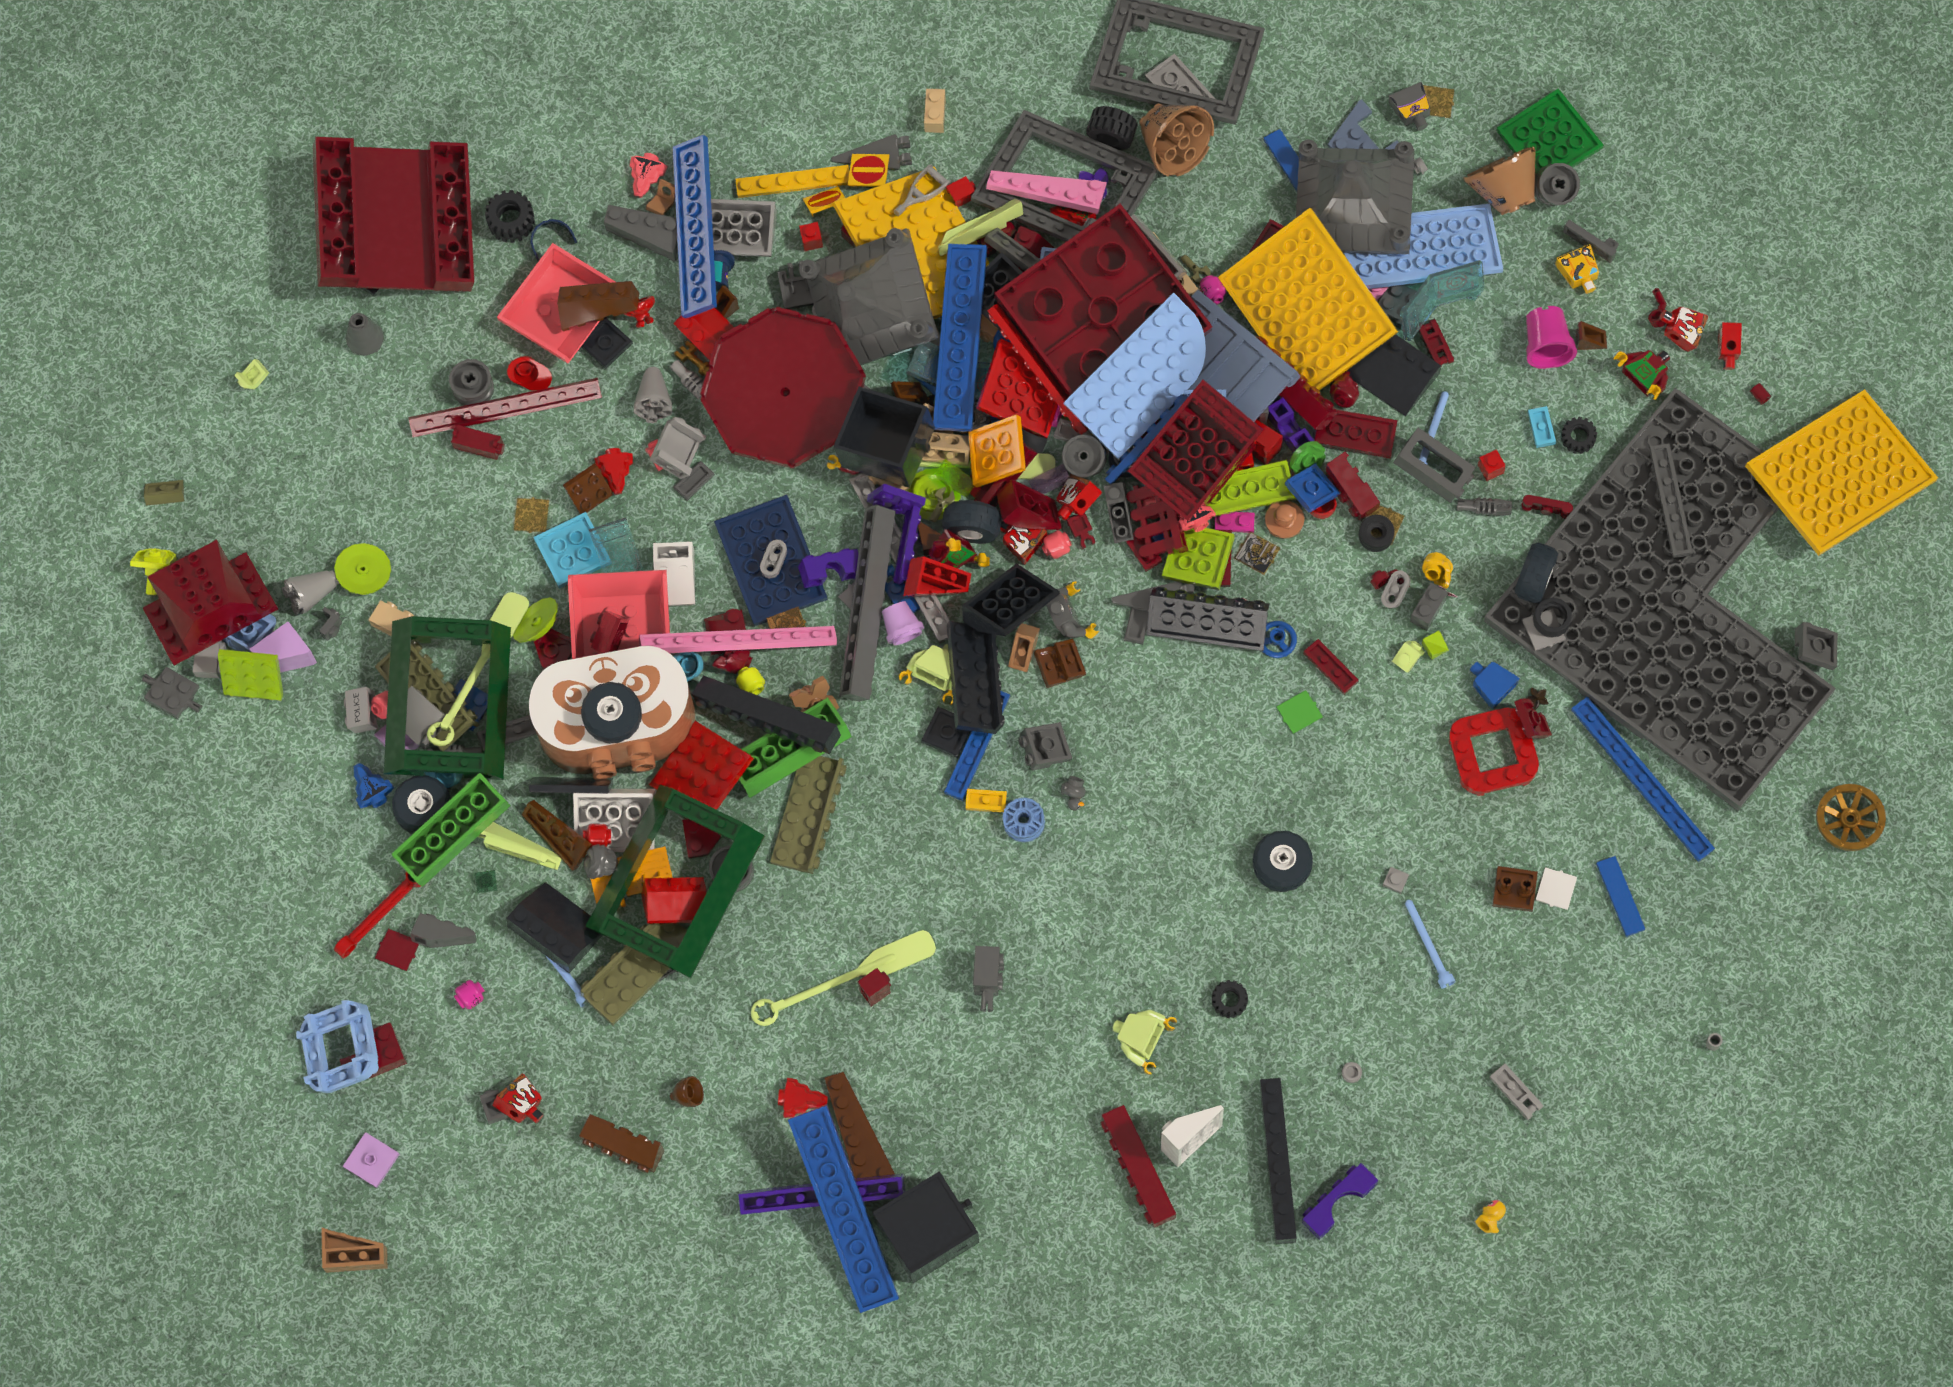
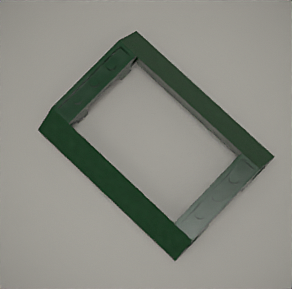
M418 616L392 621L383 774L424 776V772L464 774V778L473 779L481 773L486 779L504 780L511 627L492 620ZM431 639L469 640L471 645L474 646L491 644L485 753L405 749L411 640L419 641V643H431Z
M659 785L586 927L620 944L622 943L691 979L765 835L745 823L673 788ZM667 809L685 820L689 819L718 833L724 839L731 842L734 841L678 948L614 917L669 812Z

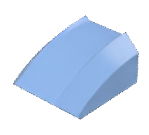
M269 614L228 636L223 641L236 651L251 652V647L272 633L276 625V618Z

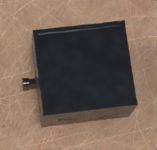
M859 386L833 448L842 468L910 488L924 453H929L930 451L929 441L935 426L927 406Z
M940 1171L873 1212L876 1225L912 1283L917 1282L980 1243L978 1231L965 1212L973 1208L971 1201L968 1198L960 1204Z

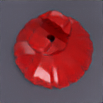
M654 296L639 299L637 310L624 313L626 316L635 317L637 328L644 327L645 322L647 324L653 323L654 319L650 317L649 311L655 303Z

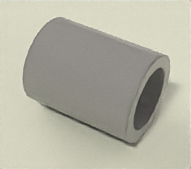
M1718 1033L1710 1034L1706 1041L1707 1048L1712 1051L1718 1050L1722 1044V1037ZM1710 1039L1717 1040L1718 1044H1712Z

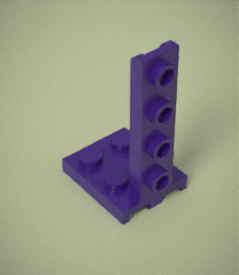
M882 484L868 494L867 502L873 504V506L879 505L894 510L895 514L905 515L893 576L894 583L900 585L906 581L910 559L914 558L915 552L913 547L918 537L916 530L921 520V515H919L920 508L925 505L926 498L887 484Z

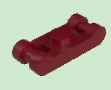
M1435 318L1429 320V323L1424 325L1422 323L1416 325L1417 331L1431 359L1439 363L1441 367L1445 363H1453L1454 357ZM1430 330L1433 331V333H1431V334H1428V333H1427V331H1430ZM1443 351L1444 356L1439 357L1437 353Z
M1525 495L1521 504L1522 510L1526 512L1534 509L1539 510L1545 515H1551L1552 513L1560 514L1563 519H1566L1573 511V505L1569 502L1534 495Z

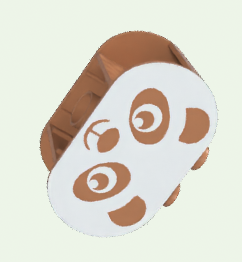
M654 646L634 647L552 664L542 671L535 680L529 699L530 717L541 746L548 758L563 770L575 774L592 773L593 778L597 780L616 776V768L632 766V771L646 772L656 767L655 761L668 758L678 745L684 741L695 721L694 703L681 665L667 651ZM607 682L621 683L632 689L635 695H637L642 708V719L638 730L629 739L620 743L608 744L594 739L586 730L581 717L582 702L587 693L599 684Z

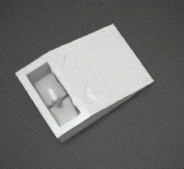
M653 543L654 570H667L669 606L695 605L693 543Z

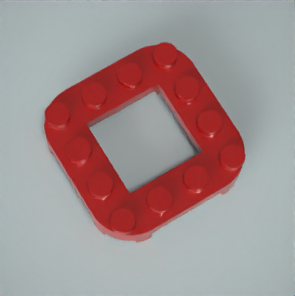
M1502 708L1461 718L1453 723L1449 734V744L1451 745L1459 773L1460 783L1468 792L1477 796H1483L1485 793L1519 785H1528L1535 778L1539 768V760L1533 739L1528 738L1524 734L1522 721L1516 714L1515 708ZM1507 729L1517 764L1480 773L1470 738Z

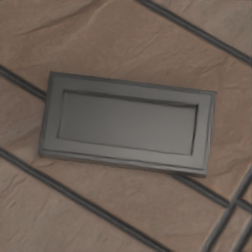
M700 461L692 468L690 476L681 479L673 488L688 501L715 474Z
M1131 608L1124 641L1143 645L1147 631L1148 611Z

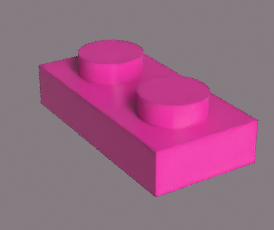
M1235 512L1215 517V530L1254 533L1255 513Z

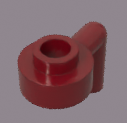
M1655 288L1652 293L1659 305L1657 309L1649 314L1648 320L1652 327L1657 328L1666 325V323L1659 320V317L1666 309L1667 303L1660 289Z
M1394 569L1390 572L1379 570L1371 576L1372 580L1370 583L1375 589H1379L1387 584L1391 575L1398 570ZM1403 578L1398 580L1399 585L1404 583Z

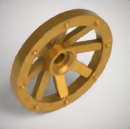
M1843 784L1832 788L1822 797L1816 812V822L1821 835L1828 843L1841 850L1859 851L1870 847L1879 839L1885 827L1886 814L1881 800L1870 789L1857 784ZM1842 793H1855L1850 808L1847 807ZM1862 795L1872 804L1858 811L1856 809ZM1835 796L1842 813L1827 806V803ZM1876 810L1877 823L1861 819L1863 816ZM1824 812L1839 819V821L1826 825ZM1846 818H1852L1853 822H1848ZM1858 826L1876 830L1866 839ZM1843 827L1841 839H1838L1830 832L1831 830ZM1850 830L1854 832L1860 842H1846Z

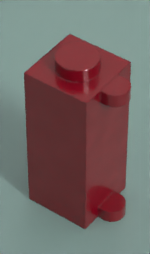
M457 425L456 429L453 430L451 444L454 449L495 460L504 452L505 444H503L501 436Z

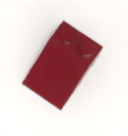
M1010 479L996 493L1001 518L1006 524L1017 528L1060 530L1062 528L1054 499L1013 479Z
M604 611V614L601 613L597 620V624H599L598 630L593 632L590 639L592 643L591 648L601 654L618 651L630 619L610 611Z

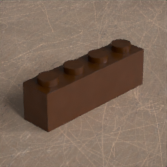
M632 281L560 287L557 304L561 329L564 332L572 326L577 325L581 327L589 321H601L609 315L617 316L637 310L640 293Z
M589 1115L579 1135L581 1140H583V1145L592 1149L596 1146L601 1149V1153L609 1157L612 1154L620 1157L619 1161L624 1164L630 1165V1163L638 1165L637 1169L644 1173L649 1171L655 1172L665 1152L661 1142L655 1140L652 1144L646 1136L639 1134L635 1137L630 1130L624 1127L616 1129L613 1123L594 1115Z

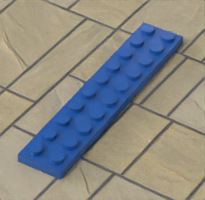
M700 135L673 147L681 316L684 318H689L717 307L708 137L705 135Z
M948 244L933 418L934 430L972 431L987 245Z
M825 1105L788 1119L860 1313L898 1300V1292L828 1106Z

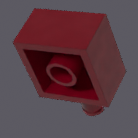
M391 1022L373 1029L379 1068L369 1079L407 1064ZM353 1054L339 1059L341 1066L352 1062L356 1055Z

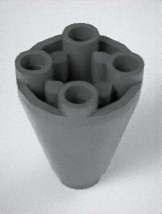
M355 313L349 319L345 339L352 353L366 356L380 350L384 334L377 322L362 313Z

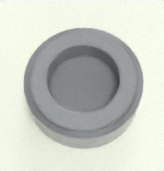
M1349 1062L1344 1065L1342 1077L1346 1082L1356 1083L1361 1079L1362 1069L1360 1065L1355 1062Z

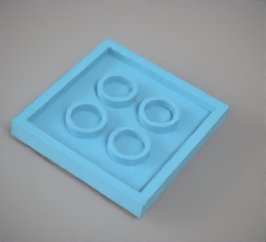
M586 512L533 537L559 589L568 585V575L590 574L612 563Z

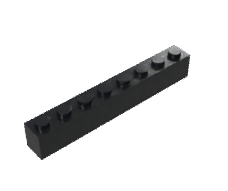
M704 675L692 692L695 704L702 709L708 708L718 715L724 714L734 721L740 720L753 728L756 726L768 734L774 733L784 740H793L800 746L812 747L819 753L825 752L830 754L841 736L836 724Z
M1281 1078L1260 1079L1275 1245L1296 1243L1297 1236Z

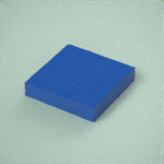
M1316 464L1285 482V486L1308 513L1338 497L1340 493Z

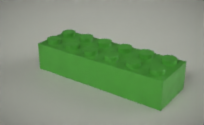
M828 697L803 712L837 725L841 736L834 747L852 737L847 725ZM774 733L766 734L741 749L754 759L738 781L749 798L825 752L819 753L812 747L800 746L795 741L790 739L784 740Z
M479 773L391 855L423 887L511 805Z

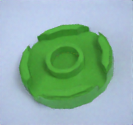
M1317 441L1304 443L1293 453L1290 459L1291 470L1298 474L1314 464L1320 468L1325 461V448Z

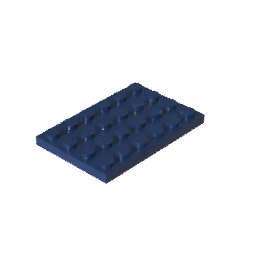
M788 495L714 521L754 627L768 622L767 618L797 607L798 610L828 600L823 585L804 588L798 566L804 557L811 554ZM773 540H781L786 544L787 555L779 574L774 578H767L761 573V561L769 543ZM779 549L774 551L775 554H779L781 552V550ZM768 567L767 570H768V571H773L774 568H773V567Z

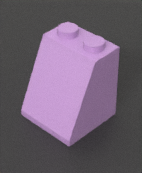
M286 622L250 648V651L254 653L278 655L280 673L317 663L311 650L289 622Z

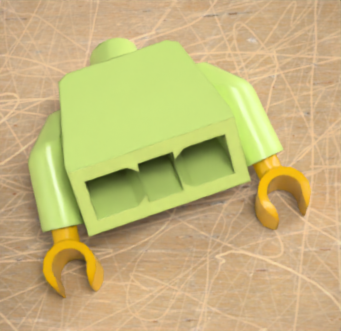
M945 644L943 648L932 645L928 650L925 649L915 653L906 666L907 670L899 674L900 681L903 676L907 675L908 679L905 684H910L912 676L943 691L949 689L948 693L943 695V702H945L947 696H951L952 701L950 705H952L953 696L948 644Z
M1153 1010L1129 1014L1125 1022L1117 1020L1113 1025V1031L1119 1033L1118 1040L1121 1042V1049L1127 1058L1139 1067L1143 1066L1144 1072L1148 1075L1152 1073L1147 1071V1065H1152L1155 1069L1156 1065L1153 1062L1147 1063L1145 1059H1150L1164 1028L1168 1031L1175 1029L1168 1022L1177 1023L1176 1018L1169 1017L1166 1019L1164 1015Z

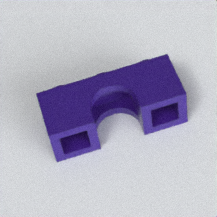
M1284 398L1268 406L1269 421L1277 432L1283 436L1282 439L1292 453L1304 443L1314 441L1305 428L1301 429L1294 418L1293 410Z
M846 548L837 553L826 552L821 556L814 557L809 555L804 557L798 566L804 588L823 585L827 578L826 569L835 570L839 574L841 581L855 579L859 556L858 550Z

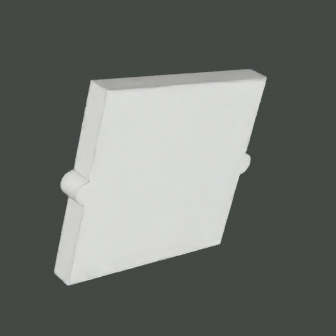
M1545 868L1536 901L1549 904L1550 907L1556 906L1568 910L1577 877L1565 874L1562 870L1555 871Z

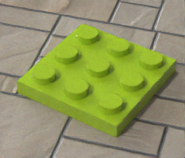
M1209 528L1199 532H1195L1194 529L1184 531L1189 551L1180 553L1174 549V554H1168L1162 577L1164 579L1220 590L1235 535Z
M219 649L218 661L224 695L282 701L283 688L278 655Z

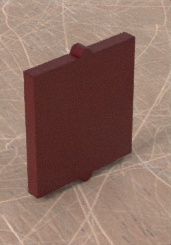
M388 929L383 941L380 942L381 946L375 959L407 971L412 959L416 957L415 953L419 944L412 942L411 937Z

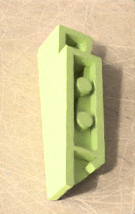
M1013 199L996 210L946 231L941 245L938 246L940 256L947 254L948 244H969L985 237L996 228L1001 230L1007 227L1006 222L1023 215L1022 202Z
M494 822L477 836L485 839L483 843L486 848L558 870L562 860L556 853Z

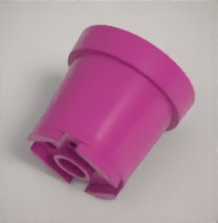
M1548 306V309L1542 310V307H1539L1527 314L1528 346L1526 354L1527 362L1531 366L1539 369L1555 368L1568 364L1576 357V345L1573 338L1570 337L1565 315L1561 308Z

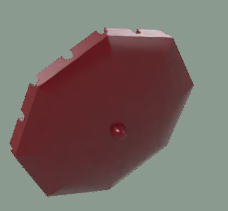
M767 308L748 319L746 324H739L720 335L721 338L715 342L709 362L710 368L706 372L700 400L731 454L794 469L834 446L859 386H864L866 374L835 322L810 314L802 315L797 311L785 308Z

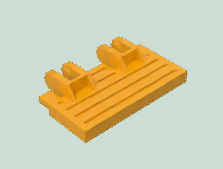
M665 846L648 850L626 892L627 896L642 893L644 878H673ZM612 875L591 879L596 904L600 900ZM623 898L620 904L622 907L626 906L625 898Z

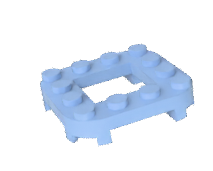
M343 1000L340 1005L317 1014H307L304 1016L305 1020L301 1025L300 1031L296 1032V1037L302 1040L308 1076L303 1078L305 1083L310 1085L313 1090L332 1093L364 1081L378 1071V1055L370 1012L366 1004ZM350 1024L356 1058H353L350 1063L329 1070L322 1034Z

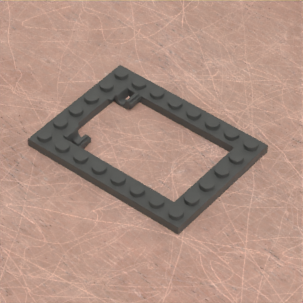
M1117 0L1089 89L1152 105L1199 106L1208 111L1212 119L1236 125L1265 28L1150 0ZM1151 21L1240 43L1223 101L1132 79L1134 69L1121 65L1118 61L1127 32L1130 33L1131 29H1134L1136 26L1140 27L1143 32H1147ZM1120 73H1125V74H1126V77L1119 76V75H1120Z
M1023 110L971 196V201L990 210H996L1009 201L1017 199L1002 192L986 189L991 170L1010 172L1032 136L1114 170L1111 182L1114 184L1119 182L1124 188L1115 207L1121 203L1130 216L1136 212L1159 171L1153 164ZM1022 200L1019 201L1022 202L1023 215L1014 219L1065 242L1096 221L1094 218H1087L1082 227Z

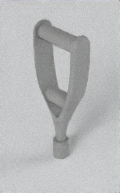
M929 164L916 177L909 190L907 199L894 210V214L900 216L908 206L934 198L946 189V186L950 184V180L944 178ZM928 173L942 186L924 195L915 185Z

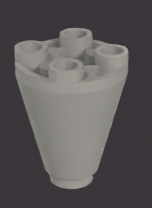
M649 367L645 370L634 402V413L646 419L648 423H656L657 419H663L672 415V402L663 375L657 367Z
M326 570L290 577L284 581L285 586L282 587V592L292 602L291 608L295 615L299 613L304 614L335 589L339 582L333 570Z

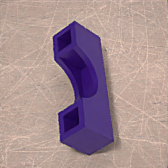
M1362 1163L1357 1167L1353 1165L1346 1172L1348 1176L1343 1181L1341 1179L1337 1180L1332 1186L1333 1190L1328 1195L1324 1193L1317 1200L1319 1204L1316 1207H1309L1303 1213L1302 1223L1319 1240L1334 1227L1332 1207L1339 1198L1346 1195H1356L1364 1198L1378 1184V1179Z

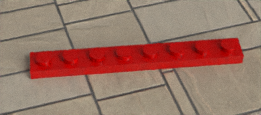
M997 303L987 310L991 321L994 324L997 323L1001 328L1000 332L1003 337L1009 339L1013 344V350L1023 357L1025 366L1036 374L1037 382L1041 386H1045L1050 399L1054 402L1056 401L1060 406L1059 410L1062 415L1070 419L1072 428L1081 435L1089 429L1063 404L1068 396Z

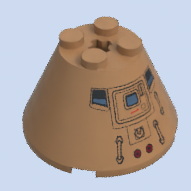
M1156 104L1139 122L1142 136L1154 166L1166 176H1181L1195 168L1207 154L1210 148L1208 146L1210 137L1214 136L1213 119L1208 111L1199 106Z
M1534 146L1515 152L1514 155L1509 156L1508 159L1503 157L1468 174V177L1463 179L1501 215L1520 209V206L1536 201L1534 198L1536 150Z

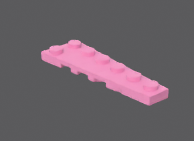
M991 170L986 189L1098 214L1107 182Z

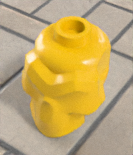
M1432 552L1428 554L1422 565L1425 577L1433 581L1434 584L1447 589L1451 582L1452 562L1441 553Z

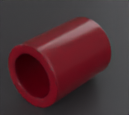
M1758 383L1750 390V393L1761 405L1772 397L1761 383Z

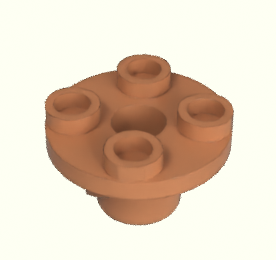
M1284 501L1275 503L1266 512L1265 524L1271 535L1284 539L1291 538L1299 534L1303 528L1304 514L1301 508L1294 502Z

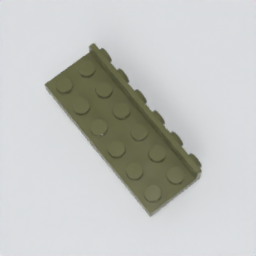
M415 640L411 641L408 689L411 686L415 687L441 712L448 714L458 697L454 693L456 689L449 681L445 682L443 679L445 675L439 668L433 667V660L427 654L424 655L421 652L422 646ZM390 653L375 665V668L388 684ZM465 700L451 725L454 729V738L450 744L439 747L442 751H445L472 725L475 727L480 725L476 721L477 715L471 709L468 710L465 707L467 704ZM442 729L435 738L445 741L450 731Z
M819 756L796 770L770 861L771 864L813 874L814 869L819 868L820 858L818 854L820 850H824L826 839H823L824 833L829 832L831 821L828 820L830 813L834 814L836 802L833 801L835 795L840 793L841 784L839 780L841 776H845L847 765H844L843 758L835 760Z
M679 923L645 924L640 928L677 948L687 932ZM624 945L622 951L612 955L609 960L610 962L606 966H601L596 971V976L591 981L588 979L581 986V996L612 1026L670 969Z

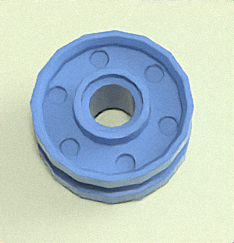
M1024 797L1018 798L1010 802L1004 809L1002 817L1004 829L1009 837L1015 841L1030 842L1038 838L1043 832L1045 826L1044 813L1036 801ZM1027 817L1029 821L1023 824L1019 822V819Z

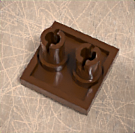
M595 463L563 484L579 514L589 512L614 495Z
M1498 866L1492 906L1533 912L1538 872Z

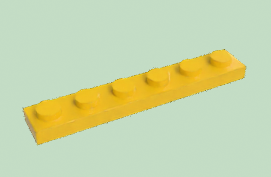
M849 165L737 178L738 198L848 185Z

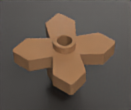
M824 676L813 680L812 685H806L802 689H797L789 694L794 706L802 707L801 712L806 711L827 697L836 710L839 708L836 699L831 695H826L830 687Z

